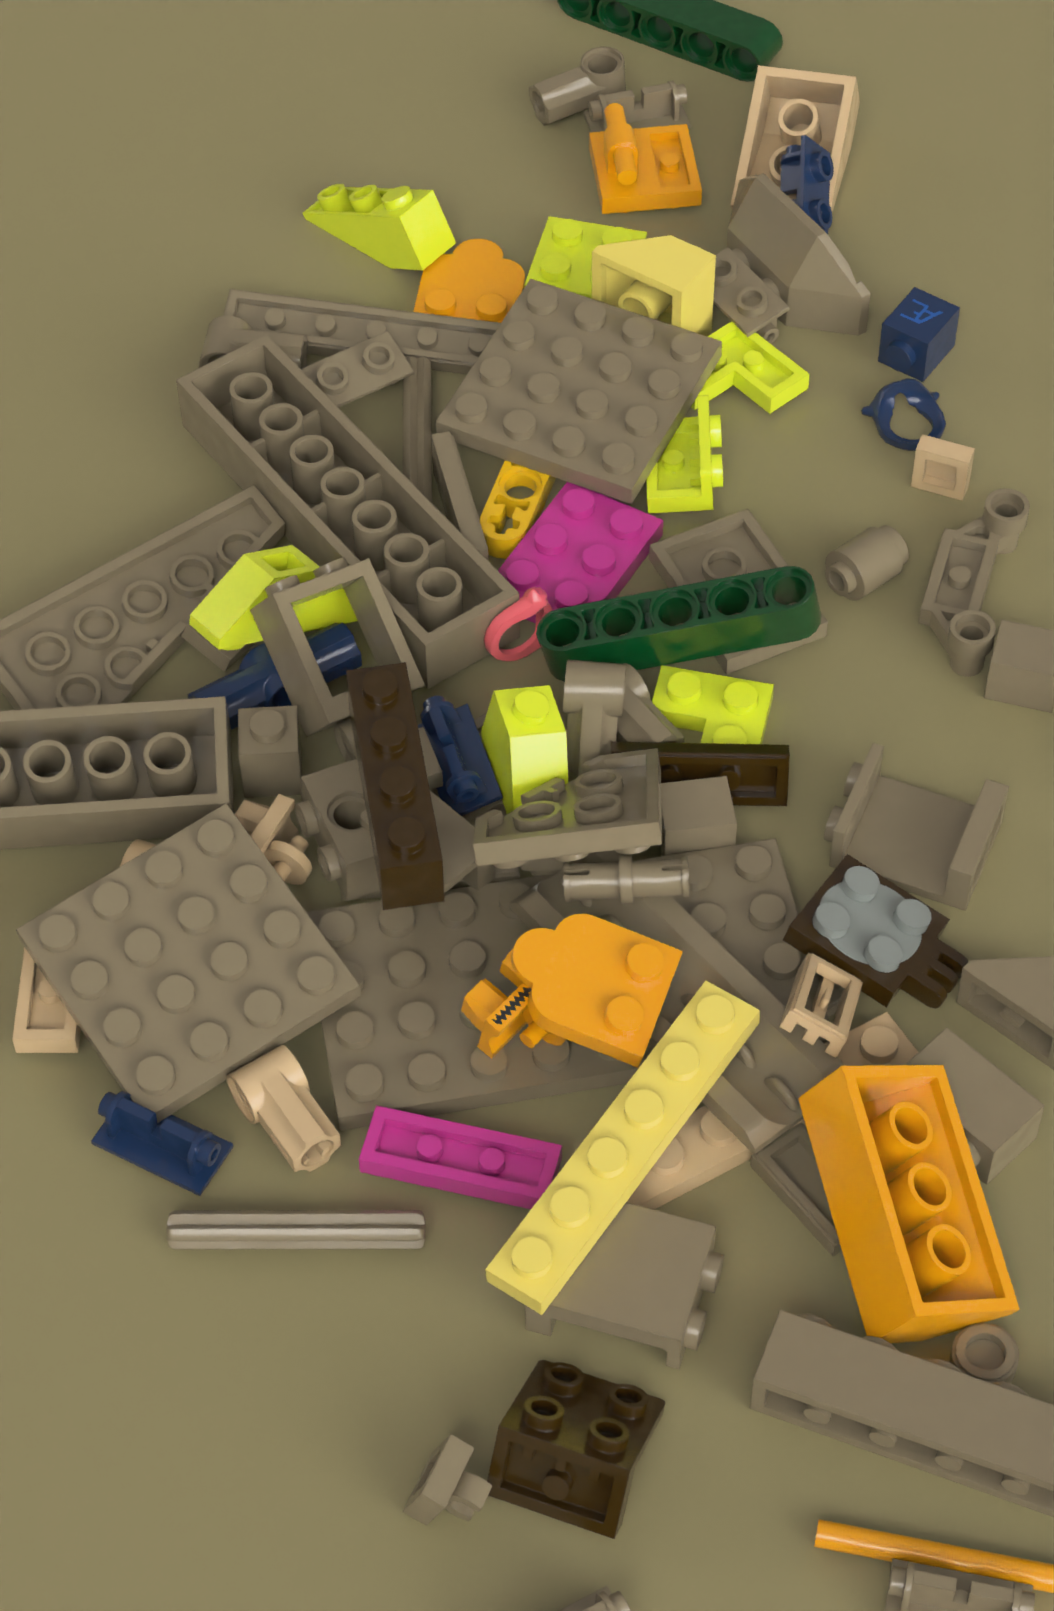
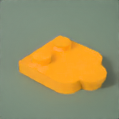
M470 239L464 241L454 249L453 254L441 255L423 270L413 312L501 323L524 289V270L518 263L504 259L502 249L490 240Z
M574 914L563 919L555 930L535 928L523 933L514 945L511 962L514 972L521 982L532 988L528 997V1010L533 1021L540 1028L638 1068L683 951L596 916Z

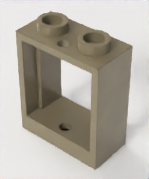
M345 557L331 561L313 571L316 578L301 584L297 575L282 579L265 588L268 598L250 610L292 706L297 705L298 719L306 737L349 719L348 691L332 697L293 606L344 588L377 665L382 666L406 662L411 692L413 693L425 686L369 558L349 566Z

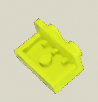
M709 395L698 396V416L684 417L646 479L648 514L714 510L713 488L724 487L722 454L712 455V448L722 447L720 414L710 415Z

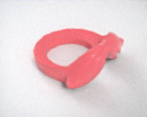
M535 586L527 589L523 597L498 614L487 627L484 644L487 651L495 659L517 661L529 656L541 647L536 635L537 625L542 617L553 611L548 603L545 590ZM536 614L535 632L525 643L513 649L505 650L499 648L501 636L508 628Z

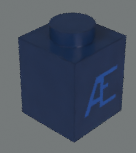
M914 287L882 323L878 362L924 382L955 346L960 307Z

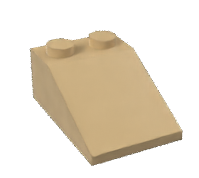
M758 65L731 200L732 209L739 180L747 176L764 173L780 188L781 156L786 154L788 146L801 145V136L806 135L830 152L834 174L830 180L829 204L833 212L851 150L860 104L856 76ZM797 194L787 196L790 199H796Z

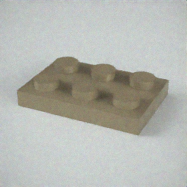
M748 508L650 544L649 560L668 588L788 566ZM821 612V624L817 631L808 638L714 657L727 675L826 637L828 621Z

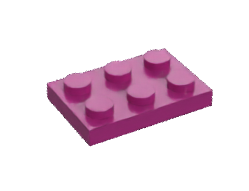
M566 482L498 569V572L519 592V599L523 597L527 589L534 586L541 587L547 594V600L552 610L616 598L648 556L650 544L658 542L662 537L663 520L593 490ZM536 614L526 620L536 624Z

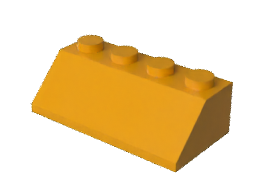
M944 1065L840 1066L798 1098L866 1336L878 1337L889 1343L919 1342L961 1330L971 1324L984 1323L1005 1317L1020 1310Z

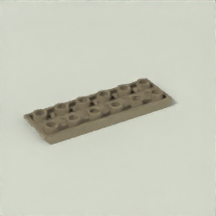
M615 850L589 853L580 860L571 861L570 864L619 862V855L628 854H620ZM562 869L509 902L510 910L530 930L535 928L555 930L558 924L568 916L589 914L683 951L647 1046L650 1051L654 1049L705 980L760 1010L758 1026L701 1101L754 1155L804 1119L798 1100L801 1095L840 1066H844L838 1057L835 1058L825 1052L826 1045L821 1040L817 1039L814 1045L802 1040L805 1031L804 1027L796 1024L791 1033L780 1028L779 1026L786 1007L671 896L634 898V904H621V898L565 902L563 875L565 874Z

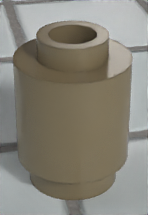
M890 526L869 527L827 555L825 561L827 583L836 594L852 601H858L900 574L903 565L909 558L907 545L902 536Z

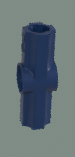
M343 622L340 624L334 623L306 637L326 683L345 675L346 670H353L362 666L361 652L356 645L353 634ZM265 643L252 649L243 658L239 670L187 694L188 699L225 696L231 730L238 727V709L292 706Z

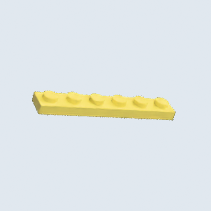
M705 980L485 1269L487 1282L540 1315H543L756 1029L760 1020V1010Z

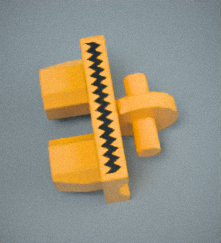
M513 949L502 961L499 972L518 988L507 997L485 978L480 980L466 994L461 1008L464 1015L481 1031L477 1047L491 1059L526 1024L529 1026L519 1037L529 1048H533L541 1039L554 1046H561L567 1040L543 1030L530 1016L528 997L532 988L523 984L514 972L511 962Z

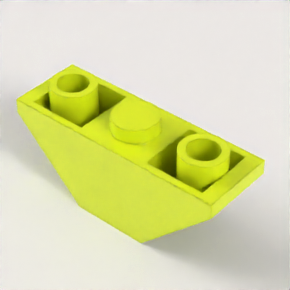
M293 545L243 554L190 614L189 625L218 650H238L245 644L264 641L250 610L268 598L265 588L294 575H297L300 584L316 578L313 571L320 566ZM343 588L293 606L303 632L317 629L322 630L334 623L340 624L343 622L346 624L358 621Z

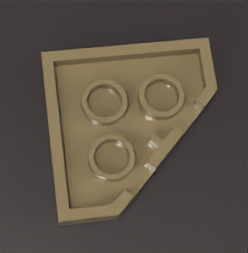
M658 748L599 755L583 763V774L573 781L565 784L564 779L556 777L522 794V805L503 816L502 811L493 809L477 817L473 838L476 866L493 865L500 869H511L525 864L528 860L554 857L558 861L570 862L580 860L589 853L615 850L620 854H637L647 850L650 846L662 845L661 767Z

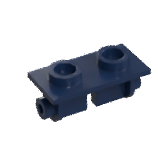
M802 135L801 145L788 146L786 154L781 156L780 189L786 195L797 194L796 199L791 200L828 234L833 219L829 204L830 180L834 174L833 162L829 151L808 136Z
M433 696L425 700L423 711L420 714L422 723L418 725V728L424 727L442 770L443 786L436 788L440 799L461 816L502 799L503 795L468 703L455 708L452 703L445 701V698L442 696Z
M121 1091L118 1094L106 1093L98 1108V1114L105 1117V1122L91 1140L92 1145L201 1196L233 1149V1143L172 1114L157 1123L156 1113L132 1102L130 1093Z

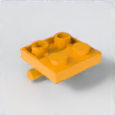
M618 103L609 104L604 110L607 124L606 130L589 132V150L602 214L700 206L702 204V187L687 124L633 129L626 122L623 106Z

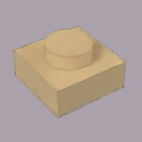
M922 434L915 452L911 487L963 501L970 483L975 448Z

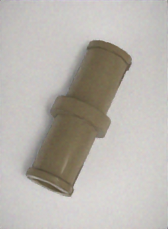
M619 855V862L563 863L565 902L621 898V904H634V898L690 897L688 857L633 861L632 855Z

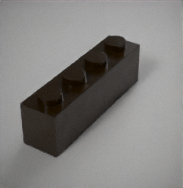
M406 662L346 670L350 718L383 910L445 902L443 859Z

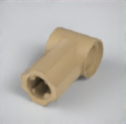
M285 1045L276 1047L226 1075L229 1090L242 1114L251 1124L259 1122L294 1172L300 1170L311 1172L327 1163L334 1151L341 1146L339 1132L310 1094L309 1084L300 1064Z

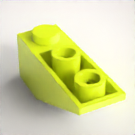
M334 184L323 189L317 195L318 201L303 212V216L307 221L391 269L424 270L456 244L433 190L410 189L409 186L377 188L376 185L345 187L344 184Z

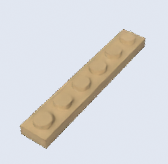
M885 1012L850 1030L847 1041L837 1057L844 1066L905 1065L919 1052L888 1012ZM704 1105L692 1113L630 1196L627 1203L655 1210L750 1160L753 1153ZM804 1119L797 1123L799 1124L802 1122L806 1127Z

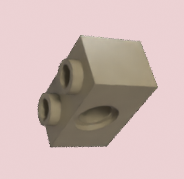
M358 759L301 776L302 802L295 804L296 818L303 835L306 838L314 836L319 846L317 848L318 860L328 882L337 881L346 901L379 891L370 831L361 825L360 815L366 810Z

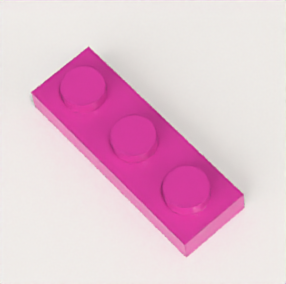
M376 1105L358 1160L361 1173L532 1209L558 1175L562 1161V1145Z

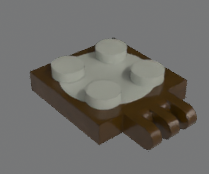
M848 854L789 925L783 941L803 954L813 953L860 979L863 982L861 991L886 1008L900 989L930 1008H939L946 1000L947 993H950L957 985L958 979L962 975V969L968 963L964 955L939 940L950 919Z

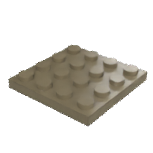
M530 279L436 420V433L450 431L451 435L454 436L455 442L460 445L632 504L722 356V341Z
M227 803L16 929L20 941L122 1091L131 1094L132 1102L155 1112L157 1123L226 1081V1075L285 1044L361 996L359 983Z

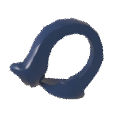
M906 378L881 388L870 405L863 407L861 412L865 416L872 417L877 431L885 443L896 448L916 451L920 439L909 440L901 438L890 428L895 396L900 392L904 394L909 405L915 407L930 422L932 431L927 436L939 439L946 427V421L943 412L936 403L939 393L930 392L916 379Z

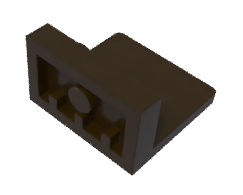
M539 1360L498 1426L487 1482L492 1485L488 1496L615 1539L623 1522L635 1467L663 1416L665 1401L646 1394L644 1390L637 1386L616 1384L583 1373L579 1368L568 1363H553L547 1360Z

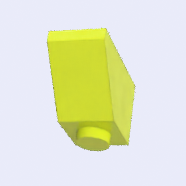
M550 685L494 690L480 735L503 795L502 801L508 814L522 805V794L556 777L564 779L565 784L569 783L566 730Z

